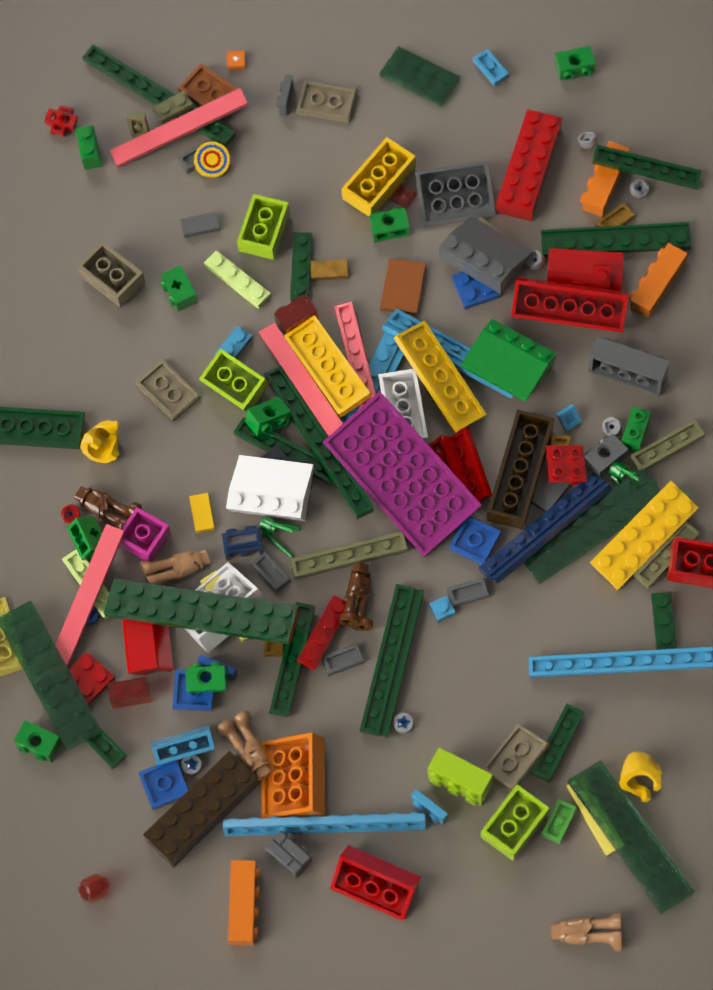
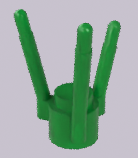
M616 461L609 469V473L612 475L611 480L616 483L631 504L634 503V500L620 483L619 479L624 480L629 476L636 481L642 479L657 486L655 481L630 469L619 461Z
M264 516L259 525L260 530L264 531L262 535L270 539L290 558H293V555L271 533L275 534L278 528L294 533L293 529L300 530V527Z

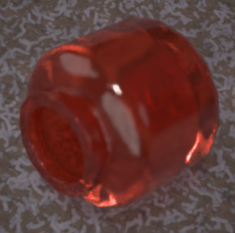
M94 873L80 881L78 891L84 901L95 903L108 895L107 888L110 887V884L105 876L102 877L100 874Z

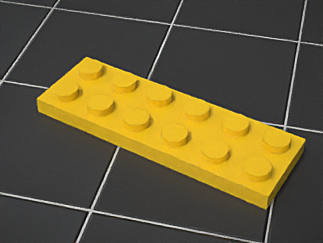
M315 315L284 335L291 348L340 417H343L372 397Z
M425 320L394 337V340L455 433L487 415Z
M670 481L596 555L590 564L618 590L699 507Z

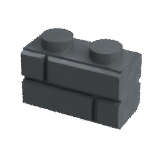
M279 831L273 840L267 844L265 851L293 877L297 878L311 863V852L304 845L299 847L295 843L296 839L289 832L285 834Z

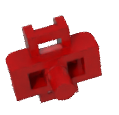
M59 105L58 111L48 109L44 122L46 125L51 126V134H59L61 137H65L67 130H74L78 116L73 114V108Z

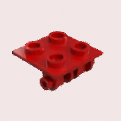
M583 445L546 446L549 483H571L572 486H577L579 482H587Z

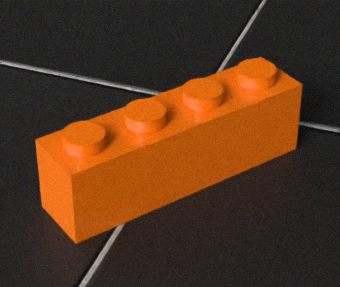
M611 141L607 144V147L626 152L630 150L628 147ZM595 164L593 170L595 174L589 178L587 183L588 190L583 192L580 202L582 203L583 211L603 217L622 171Z
M669 243L665 248H661L657 255V261L650 264L647 271L649 273L646 277L643 276L640 279L637 291L631 293L629 308L649 319L686 263L688 253Z
M231 860L228 942L230 945H254L255 939H258V927H255V919H259V907H256V899L260 898V887H256V880L260 879V867H257L255 860Z

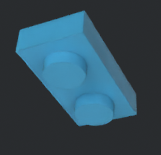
M488 49L473 58L475 65L493 86L498 85L509 77V73Z
M237 326L220 348L237 359L253 337Z
M417 789L413 792L411 799L413 801L412 805L419 811H426L429 814L428 817L435 823L440 822L443 825L447 821L448 814Z

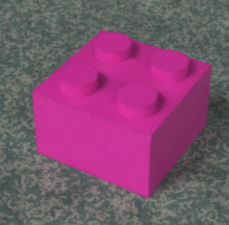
M136 507L121 529L125 531L119 547L142 560L153 562L171 535L170 527L163 521Z

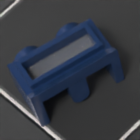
M247 526L245 530L228 529L226 533H222L226 561L230 560L229 554L240 553L241 557H247L249 555L248 551L260 550V555L264 553L260 527Z

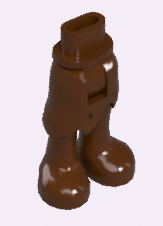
M83 486L79 488L74 496V499L79 501L81 506L98 516L99 519L101 518L103 521L105 519L118 529L123 528L136 507L142 509V505L138 502H133L126 506L105 492L93 490L92 488L86 489ZM109 508L119 512L127 518H122L115 515L114 513L110 512Z
M359 561L355 562V567L351 570L348 588L344 597L348 598L344 612L340 615L339 622L345 627L352 626L353 630L370 631L373 629L374 623L371 619L366 618V606L371 592V573L368 572L369 565ZM358 599L356 612L354 613L355 602Z

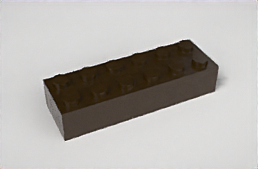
M517 409L487 510V521L521 530L525 529L545 460L546 446H549L554 429V418Z
M228 751L143 834L145 841L174 868L259 785L258 778L234 754Z

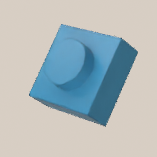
M572 404L556 414L565 431L582 422L576 407Z
M447 596L429 603L437 622L455 615V610Z

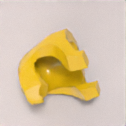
M102 421L84 434L80 446L83 454L99 463H109L117 459L120 455L118 451L119 422Z
M634 751L628 754L620 775V788L639 796L642 802H648L651 799L650 790L646 786L639 785L636 781V776L645 775L653 780L654 790L659 791L662 786L660 776L662 769L660 765L647 753Z

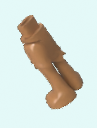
M206 549L199 552L194 550L177 553L171 558L151 562L143 560L140 562L147 583L161 585L172 579H175V581L181 580L198 571L199 567L203 569L204 565L211 563ZM173 566V570L154 574L157 571Z
M248 710L237 714L233 721L247 741L246 746L238 736L231 720L223 721L217 726L216 730L221 736L227 737L231 741L242 763L256 775L258 780H262L271 775L272 771L269 768L270 763L267 761L261 741L258 739V736L255 737L250 729L251 714Z
M621 912L613 913L609 918L594 919V917H585L551 924V939L561 940V942L565 940L566 943L573 945L608 943L611 944L615 951H622ZM593 929L615 930L612 932L592 933Z

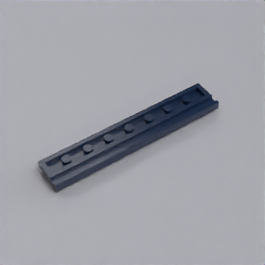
M592 473L586 478L587 482H581L479 566L480 572L494 580L497 584L500 583L611 491V485L605 483V480Z

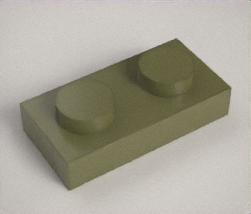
M182 91L152 108L161 124H164L193 108V104L186 93Z
M139 111L127 112V122L131 137H139L150 131L146 113Z

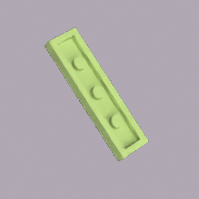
M217 250L204 262L206 268L258 309L271 297L269 291Z
M76 549L62 558L78 584L81 585L89 563L87 560H81ZM103 584L94 606L102 618L106 620L109 617H105L103 612L108 600L109 591Z

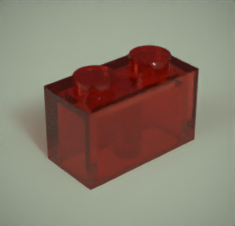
M306 295L296 297L290 304L278 308L274 313L275 322L285 335L314 315L318 319V312Z
M147 677L107 683L109 700L113 709L152 702Z

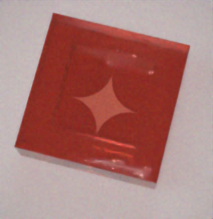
M400 184L391 196V201L407 209L416 196V192Z

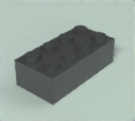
M597 336L589 356L588 372L660 396L667 378L669 361L662 356L648 354L645 350H636L630 348L627 344H618L609 338Z

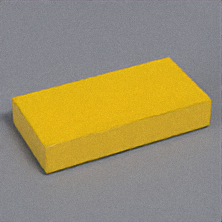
M208 493L189 496L195 532L201 533L215 530Z

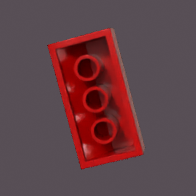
M347 845L339 857L329 889L404 921L422 877Z

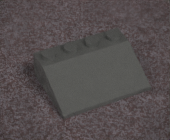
M488 161L414 172L423 226L463 221L471 216L475 219L496 216Z
M472 216L453 230L439 246V254L442 260L499 294L504 291L532 255L530 250Z

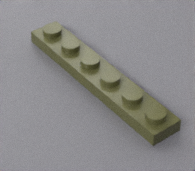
M401 531L293 558L290 561L294 577L299 579L355 565L357 561L363 563L407 552L408 549L404 534Z

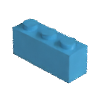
M208 725L151 741L157 765L215 749Z

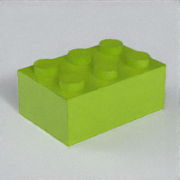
M253 194L237 240L239 252L274 260L290 214L289 203Z
M221 348L199 378L206 386L246 413L247 408L255 406L270 385L264 377Z
M438 748L427 768L428 779L431 784L447 788L450 794L454 796L460 795L474 806L476 804L482 806L492 787V774L441 748Z
M516 785L481 830V838L514 861L547 818L550 808L522 787Z

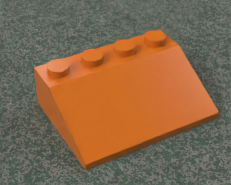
M307 733L262 742L272 774L262 779L261 819L270 817L289 818L291 816L309 817L312 815L325 816V738L315 733Z

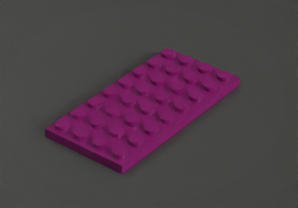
M381 391L323 441L327 448L424 557L482 506Z

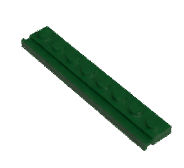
M689 222L541 230L542 254L544 257H549V248L633 253L660 251L661 248H665L669 243L681 250L691 249Z
M399 584L395 586L360 727L361 733L383 736L385 738L389 737L424 594L423 589L418 590Z

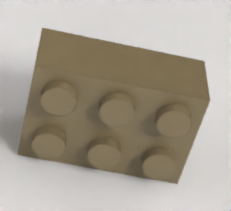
M103 241L77 266L80 277L120 308L145 283L143 272Z

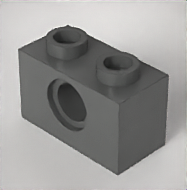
M611 434L609 437L605 436L600 440L597 447L590 448L584 454L585 466L593 474L602 478L609 472L610 467L616 461L622 462L628 457V448L614 434ZM607 453L609 457L604 458L600 454Z

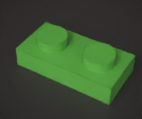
M558 799L541 836L560 845L577 807Z

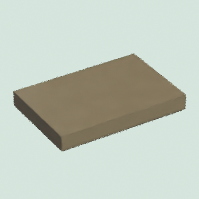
M304 80L296 114L349 123L357 89Z
M163 359L135 382V385L173 422L201 398L200 394Z
M518 723L482 770L492 774L494 780L512 791L516 785L521 784L550 745Z

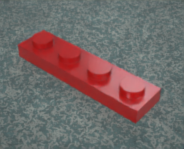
M336 595L331 596L297 659L299 663L313 671L316 669L340 624V615L344 612L346 601Z

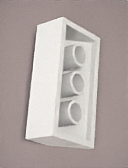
M408 369L378 374L381 393L429 445L415 370Z

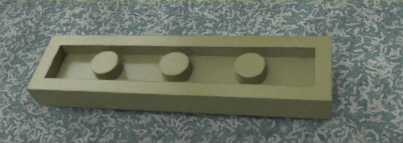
M694 419L630 455V460L638 472L642 473L704 438L705 433Z
M685 521L634 574V578L649 589L669 567L671 544L674 538L680 537L696 540L700 536V532Z

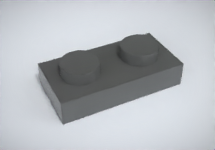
M285 75L284 81L280 83L281 96L277 97L276 107L279 108L280 115L287 116L293 89L292 75Z

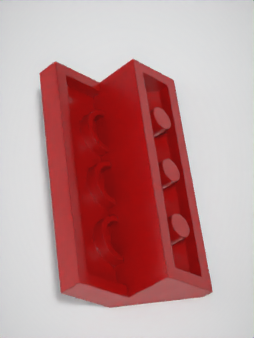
M549 248L547 281L572 284V281L591 282L593 264L612 265L609 289L621 291L624 253Z
M464 427L453 436L441 435L429 444L430 448L480 504L492 496L470 428Z
M122 619L128 674L146 675L152 670L172 671L173 660L169 626Z

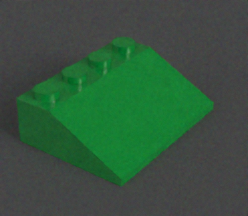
M491 319L481 331L460 367L526 402L552 370L557 353Z

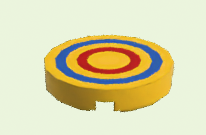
M217 142L202 144L194 155L195 168L205 177L217 178L222 176L230 164L228 150Z

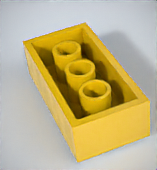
M386 137L342 188L343 200L368 217L378 212L416 168V156Z

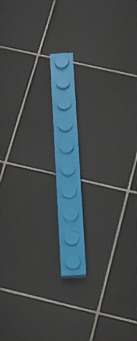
M713 647L528 657L529 677L713 668Z
M418 812L410 814L391 813L389 815L373 813L361 816L358 814H351L349 816L330 815L329 817L312 815L309 817L291 816L289 818L270 817L266 819L251 817L249 819L230 818L229 820H223L225 836L277 835L279 831L285 834L287 832L290 834L426 830L425 814Z

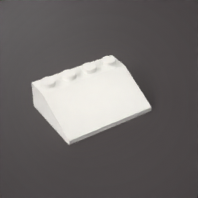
M239 455L229 488L226 509L237 513L305 521L314 464Z
M229 562L215 572L203 585L201 584L195 589L196 591L266 601L259 589ZM217 576H220L221 578L213 585L214 590L206 591L204 586ZM185 629L207 653L229 636Z

